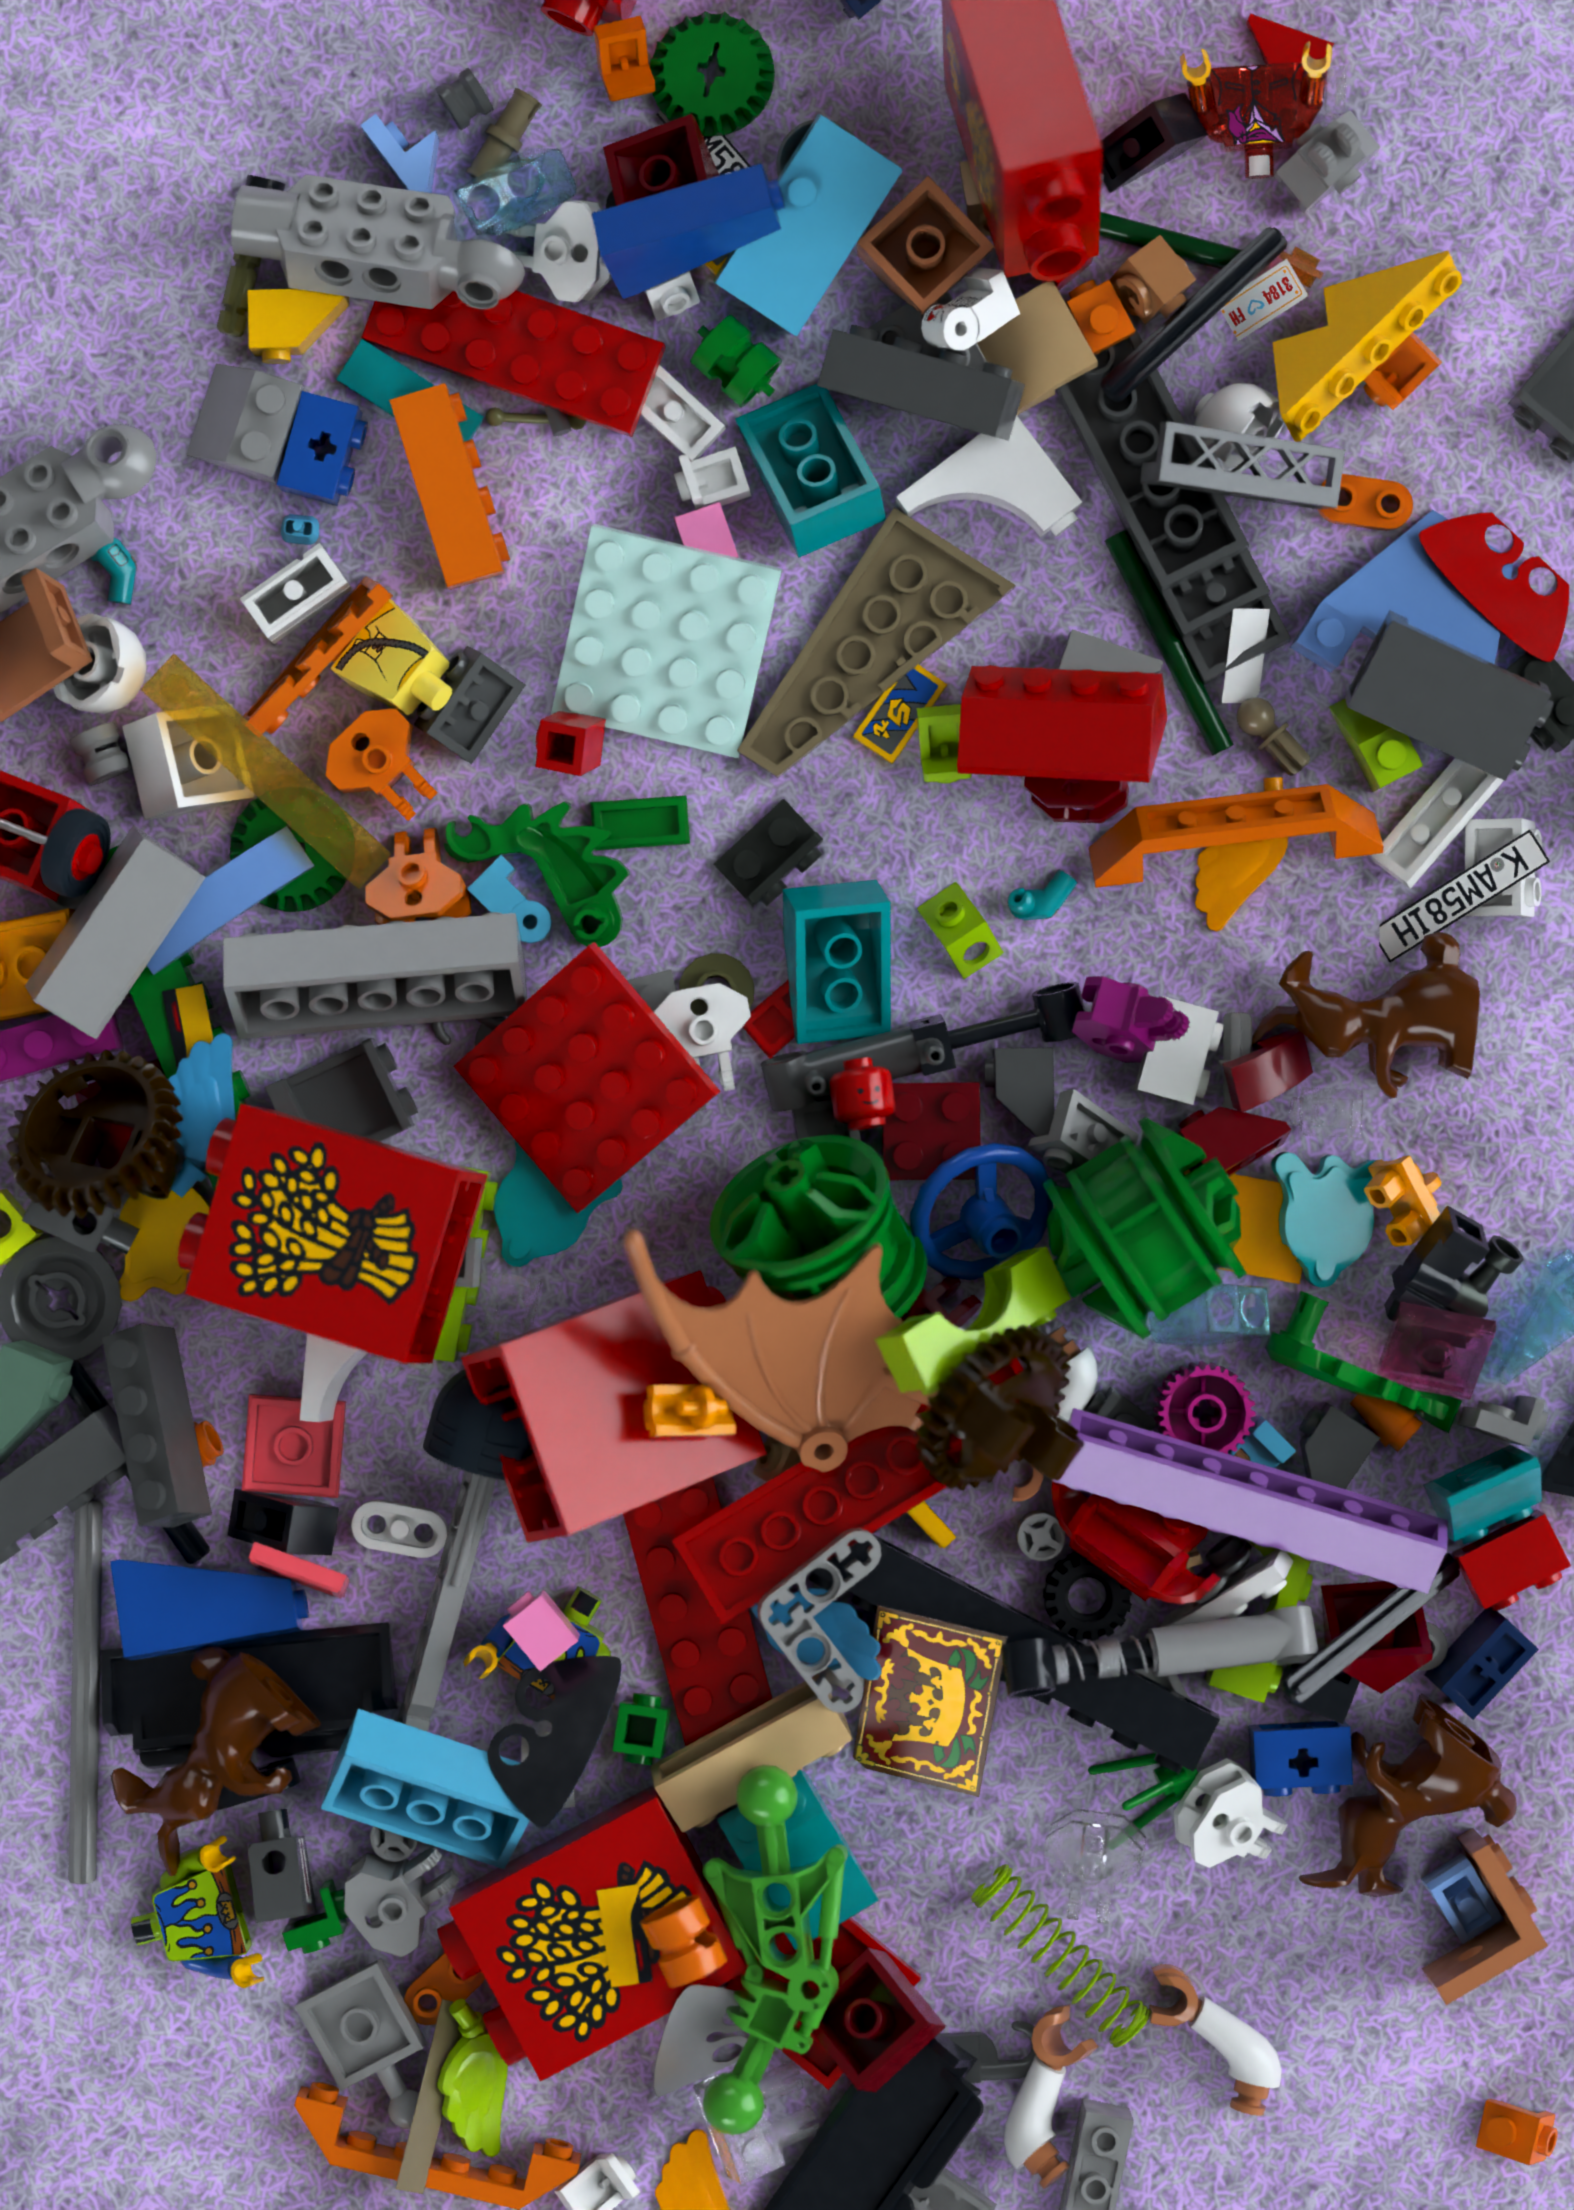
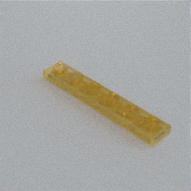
M175 654L140 689L357 889H360L391 855L380 842Z

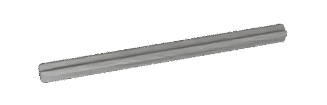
M90 1500L75 1511L68 1880L70 1883L82 1885L93 1883L96 1879L103 1523V1504L97 1500Z

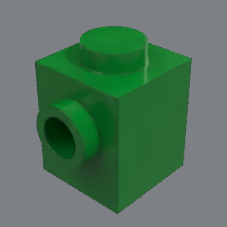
M633 1693L632 1701L623 1700L620 1702L612 1751L624 1753L623 1761L652 1765L653 1758L661 1759L665 1755L672 1707L661 1706L662 1697Z

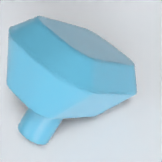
M289 514L282 521L281 536L287 543L311 545L318 539L319 522L313 516Z

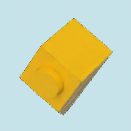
M300 289L247 290L249 349L254 356H262L263 363H290L291 355H303L349 307V297Z

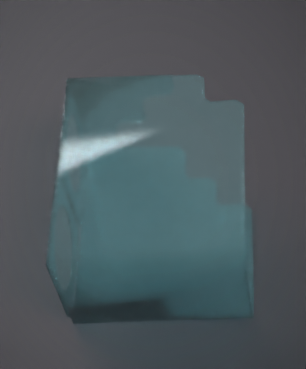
M531 147L460 186L454 192L476 235H500L525 226L576 194V184L567 162L559 149ZM530 164L538 172L539 186L531 196L525 198L518 197L508 187V174ZM547 182L553 193L536 200L544 184ZM479 185L491 187L499 198V207L496 214L487 220L477 219L473 208L467 206V198L470 191Z
M1221 1284L1172 1313L1163 1322H1160L1152 1311L1149 1312L1151 1336L1153 1341L1158 1344L1200 1347L1270 1336L1267 1287ZM1218 1291L1226 1293L1233 1305V1318L1225 1326L1218 1324L1211 1313V1299ZM1255 1294L1256 1304L1254 1307L1245 1310L1246 1320L1243 1312L1244 1300L1247 1295Z

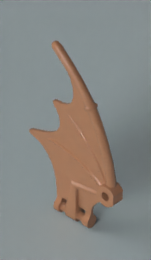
M632 1229L625 1234L624 1247L651 1315L672 1348L671 1355L676 1360H681L699 1382L704 1386L710 1387L714 1395L719 1400H725L727 1406L758 1430L787 1446L795 1448L805 1467L821 1470V1472L836 1468L846 1457L848 1452L847 1443L871 1430L886 1426H904L917 1432V1428L924 1424L920 1418L924 1412H916L921 1404L931 1407L928 1403V1398L936 1396L938 1391L929 1395H923L921 1390L900 1393L875 1341L878 1337L903 1323L892 1313L881 1294L879 1270L883 1251L879 1243L872 1244L851 1268L830 1287L806 1300L796 1302L782 1300L770 1292L762 1282L757 1271H750L741 1288L726 1303L712 1308L693 1307L682 1302L665 1288L655 1274L644 1238L639 1231Z

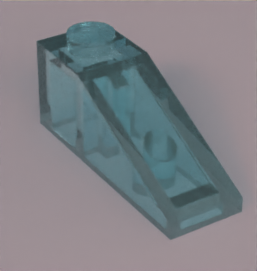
M1570 1249L1562 1252L1546 1265L1550 1272L1540 1279L1492 1373L1498 1383L1508 1384L1574 1335V1254Z

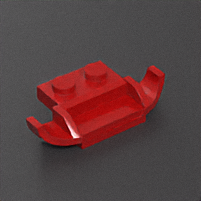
M1052 1481L1051 1492L1054 1511L1060 1526L1070 1538L1069 1547L1145 1602L1150 1597L1167 1603H1193L1202 1599L1220 1581L1221 1578L1214 1573L1208 1578H1201L1186 1569L1190 1557L1188 1553L1206 1537L1208 1532L1206 1527L1180 1519H1169L1157 1512L1137 1506L1119 1504L1110 1498L1097 1494H1092L1087 1498L1080 1491Z

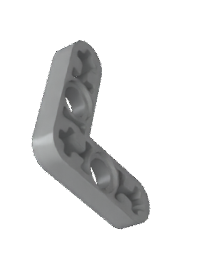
M850 1528L841 1533L766 1592L760 1599L757 1607L758 1618L769 1635L820 1701L829 1710L837 1713L848 1712L860 1703L863 1695V1685L858 1675L813 1617L878 1565L881 1557V1546L877 1538L861 1528ZM855 1539L860 1544L868 1540L870 1545L865 1549L868 1558L862 1563L855 1558L846 1563L843 1567L850 1574L842 1579L839 1570L827 1558L834 1553L836 1559L841 1561L851 1552L848 1546L851 1540ZM816 1568L827 1569L832 1575V1586L823 1595L811 1594L806 1588L807 1575ZM796 1583L800 1594L812 1604L804 1610L802 1604L798 1601L787 1611L791 1617L787 1623L783 1624L778 1619L770 1622L768 1618L773 1614L770 1605L776 1600L782 1605L791 1601L795 1596L788 1589ZM807 1637L818 1638L823 1644V1655L819 1661L813 1664L802 1663L797 1657L796 1650L798 1644ZM834 1658H836L838 1664L830 1667L831 1671L841 1682H845L848 1679L852 1682L847 1687L850 1696L843 1701L838 1696L832 1699L828 1698L833 1689L822 1674L816 1682L811 1678L812 1675L825 1670Z

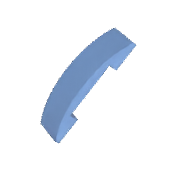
M287 826L205 878L148 962L147 967L153 975L194 949L195 945L272 893H277L314 868V864Z

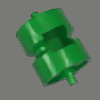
M732 314L723 319L710 331L704 325L697 331L703 339L693 354L690 363L709 380L719 378L722 381L721 390L740 408L749 403L757 393L760 394L763 391L768 397L774 393L775 389L769 384L771 382L770 378L781 365L782 359L763 342L753 344L751 342L752 332Z

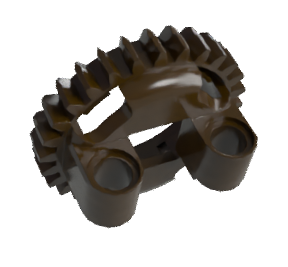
M105 1049L99 1060L93 1054L87 1052L84 1062L81 1064H77L73 1059L69 1058L67 1070L60 1073L57 1069L52 1068L54 1078L46 1084L37 1081V1086L40 1090L35 1096L24 1095V1100L28 1107L26 1110L14 1111V1115L20 1124L8 1128L13 1141L8 1142L6 1148L12 1156L8 1164L15 1173L14 1178L35 1204L39 1202L47 1212L55 1208L62 1217H66L73 1210L79 1218H84L88 1207H91L98 1216L103 1215L107 1202H111L117 1210L121 1209V1196L126 1193L134 1200L139 1198L138 1192L154 1199L164 1200L168 1198L185 1161L184 1149L176 1140L182 1138V1133L176 1127V1124L183 1121L184 1117L177 1109L181 1105V1100L173 1092L175 1090L174 1086L153 1063L148 1064L140 1055L132 1058L124 1050L120 1051L115 1057L110 1051ZM95 1080L101 1087L98 1094L80 1103L75 1108L64 1109L58 1102L64 1095L68 1099L77 1092L88 1088L87 1082ZM95 1121L134 1128L118 1164L112 1169L93 1166L103 1146V1134L94 1124ZM41 1162L52 1172L55 1179L46 1175Z
M1022 1325L1018 1326L1017 1329L1008 1327L1002 1335L996 1332L992 1333L987 1344L981 1341L977 1342L976 1350L972 1354L963 1353V1361L956 1368L950 1367L952 1373L946 1381L938 1382L940 1388L936 1396L928 1398V1403L931 1406L930 1409L922 1413L920 1417L924 1424L917 1428L916 1434L919 1440L916 1442V1449L919 1451V1460L930 1472L929 1474L951 1490L956 1486L961 1491H964L968 1484L975 1489L978 1488L981 1481L992 1482L999 1470L1005 1474L1008 1472L1010 1463L1015 1460L1020 1462L1023 1458L1045 1476L1059 1481L1084 1446V1442L1077 1436L1079 1431L1059 1415L1060 1407L1058 1403L1066 1397L1059 1390L1069 1384L1070 1380L1064 1375L1071 1369V1366L1065 1362L1069 1356L1062 1350L1064 1347L1036 1327L1028 1328ZM1015 1358L1020 1359L1026 1365L1019 1374L1012 1376L1000 1385H995L987 1377L1004 1366L1011 1364ZM952 1434L963 1438L962 1451L949 1452L951 1450Z

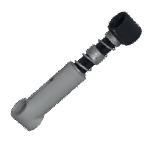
M1292 1606L1272 1610L1262 1615L1149 1628L1148 1634L1145 1635L1144 1639L1139 1640L1134 1636H1129L1123 1642H1119L1116 1638L1099 1641L1095 1640L1094 1643L1087 1641L1083 1647L1074 1648L1071 1644H1066L1063 1648L1062 1645L1051 1646L1048 1639L1036 1638L1015 1641L1000 1647L1007 1694L1011 1698L1031 1697L1053 1692L1056 1690L1057 1684L1067 1683L1069 1678L1081 1676L1083 1681L1085 1676L1096 1675L1099 1679L1101 1677L1111 1678L1112 1676L1118 1677L1120 1671L1127 1675L1128 1670L1145 1669L1147 1673L1148 1668H1151L1155 1677L1269 1662L1275 1665H1284L1307 1661L1319 1651L1310 1606Z

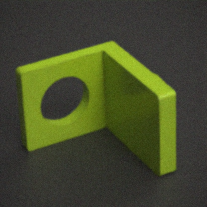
M954 882L917 907L918 912L944 946L963 979H966L1004 953L987 922L957 882ZM978 942L986 943V948L979 957L973 960H964V954L970 946Z

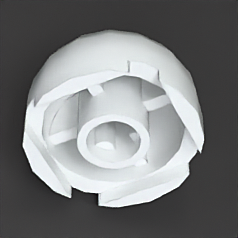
M1249 383L1232 384L1223 387L1215 394H1206L1194 411V416L1196 417L1194 426L1277 439L1284 422L1277 418L1280 410L1279 399L1267 390ZM1202 439L1207 446L1215 441ZM1226 442L1212 453L1224 471H1231L1244 461L1233 443ZM1247 446L1251 453L1255 452L1259 448ZM1234 451L1238 455H1232L1231 452Z
M88 613L77 618L93 661L53 687V690L59 700L71 705L75 709L106 714L125 707L138 694L144 682L147 669L146 653L136 634L125 625L112 618L102 617L97 614Z

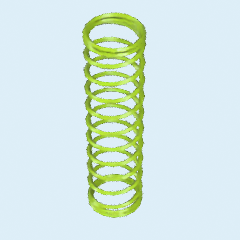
M1009 1864L998 1867L993 1876L998 1874L994 1883L990 1887L985 1888V1883L979 1885L971 1897L972 1903H975L977 1908H981L1005 1884L1017 1880L1018 1883L1004 1905L991 1916L990 1922H994L1000 1917L1014 1898L1018 1899L1031 1894L1027 1906L1020 1916L1005 1929L1004 1935H1009L1023 1920L1028 1911L1030 1913L1044 1907L1045 1910L1041 1919L1031 1933L1027 1934L1019 1942L1017 1949H1022L1034 1937L1042 1924L1046 1926L1058 1921L1054 1934L1046 1945L1031 1958V1963L1037 1962L1053 1944L1055 1939L1059 1940L1071 1935L1072 1938L1068 1947L1058 1961H1055L1045 1971L1044 1977L1050 1976L1061 1965L1068 1954L1085 1949V1954L1077 1968L1058 1985V1991L1068 1986L1082 1968L1098 1962L1099 1966L1088 1985L1073 1997L1071 2004L1078 2003L1096 1981L1111 1976L1112 1982L1100 2001L1094 2003L1087 2010L1085 2018H1090L1103 2005L1109 1995L1125 1990V1997L1118 2009L1098 2027V2032H1103L1113 2023L1124 2008L1139 2004V2007L1134 2009L1130 2015H1135L1130 2025L1122 2029L1123 2023L1118 2025L1109 2038V2042L1113 2044L1114 2048L1125 2045L1145 2026L1150 2018L1151 2010L1147 2009V2005H1143L1142 2000L1127 2002L1130 1994L1128 1986H1120L1113 1989L1116 1983V1974L1105 1973L1100 1975L1103 1966L1101 1959H1092L1086 1962L1089 1955L1088 1945H1079L1072 1948L1076 1939L1075 1932L1066 1931L1059 1934L1062 1927V1919L1051 1918L1045 1921L1049 1911L1048 1904H1038L1031 1908L1035 1899V1891L1025 1890L1017 1895L1021 1888V1877H1011L1012 1868H1009Z

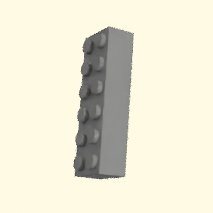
M490 912L482 916L462 918L443 916L427 921H390L381 925H342L334 929L311 931L294 929L288 933L265 935L247 933L239 937L223 938V988L239 1039L510 1016L527 1001L525 961L516 913L502 914Z

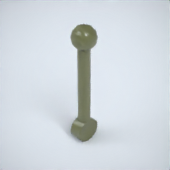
M496 407L490 408L485 416L487 423L491 426H499L503 422L549 424L547 414L505 413ZM567 415L572 429L579 430L585 426V420Z

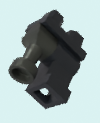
M1447 1205L1408 1255L1403 1266L1399 1265L1392 1273L1395 1289L1384 1304L1386 1315L1389 1320L1402 1327L1408 1326L1418 1313L1441 1317L1442 1322L1447 1327L1466 1333V1339L1468 1340L1477 1330L1475 1324L1483 1317H1486L1488 1312L1486 1293L1500 1273H1513L1523 1262V1256L1512 1243L1500 1236L1494 1235L1487 1242L1483 1225ZM1483 1258L1485 1259L1470 1275L1464 1272L1472 1262L1478 1265Z

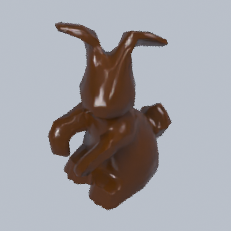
M1443 932L1424 936L1420 950L1426 956L1427 965L1423 969L1409 972L1385 994L1370 1001H1352L1336 992L1314 988L1309 980L1313 952L1304 951L1286 966L1278 983L1292 998L1296 1006H1276L1263 1017L1252 1035V1047L1267 1032L1282 1023L1294 1025L1327 1058H1342L1354 1047L1361 1043L1368 1044L1370 1070L1376 1076L1377 1084L1384 1095L1390 1099L1397 1098V1087H1402L1409 1078L1390 1068L1395 1052L1401 1046L1437 1047L1439 1051L1438 1065L1468 1079L1473 1069L1480 1001L1478 980L1460 968L1461 953L1459 943L1453 936Z
M204 1646L196 1651L191 1662L193 1674L198 1680H207L208 1683L201 1697V1724L195 1734L185 1762L168 1770L154 1788L150 1787L140 1777L122 1767L113 1770L111 1774L115 1799L125 1814L153 1813L159 1814L162 1817L163 1823L157 1833L159 1854L169 1876H176L180 1864V1843L177 1828L194 1821L210 1818L218 1808L219 1796L223 1785L238 1795L258 1796L261 1794H280L291 1782V1771L284 1767L275 1770L270 1776H265L251 1761L253 1751L268 1734L277 1728L281 1732L287 1729L292 1735L298 1736L321 1725L318 1718L287 1683L265 1663L251 1655L239 1652L231 1657L226 1650L218 1646Z
M1424 1694L1419 1695L1412 1717L1413 1721L1418 1725L1416 1732L1424 1740L1402 1764H1392L1382 1760L1385 1752V1742L1373 1743L1370 1751L1366 1749L1365 1737L1357 1731L1353 1732L1351 1735L1352 1753L1365 1769L1367 1780L1378 1792L1376 1795L1348 1797L1338 1808L1341 1861L1334 1869L1300 1875L1299 1881L1309 1886L1333 1889L1349 1885L1356 1874H1358L1359 1894L1376 1898L1401 1893L1403 1887L1386 1879L1383 1875V1866L1395 1850L1399 1832L1409 1823L1424 1816L1453 1813L1475 1807H1480L1484 1812L1485 1821L1497 1828L1514 1818L1517 1810L1516 1797L1500 1781L1502 1764L1499 1756L1471 1729Z

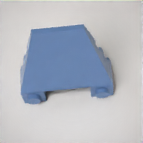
M1432 510L1316 605L1290 648L1331 673L1339 666L1359 632L1372 640L1375 639L1387 613L1391 610L1406 617L1409 625L1495 664L1501 631L1487 620L1451 584L1424 550L1419 539V533L1432 525L1449 520ZM1487 544L1488 547L1494 552L1501 553L1500 551L1496 550L1495 548ZM1506 564L1502 568V573L1507 579H1511L1513 564Z

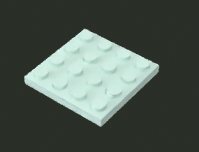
M593 524L590 530L551 714L563 711L605 718V727L739 758L740 753L737 750L744 739L782 568Z

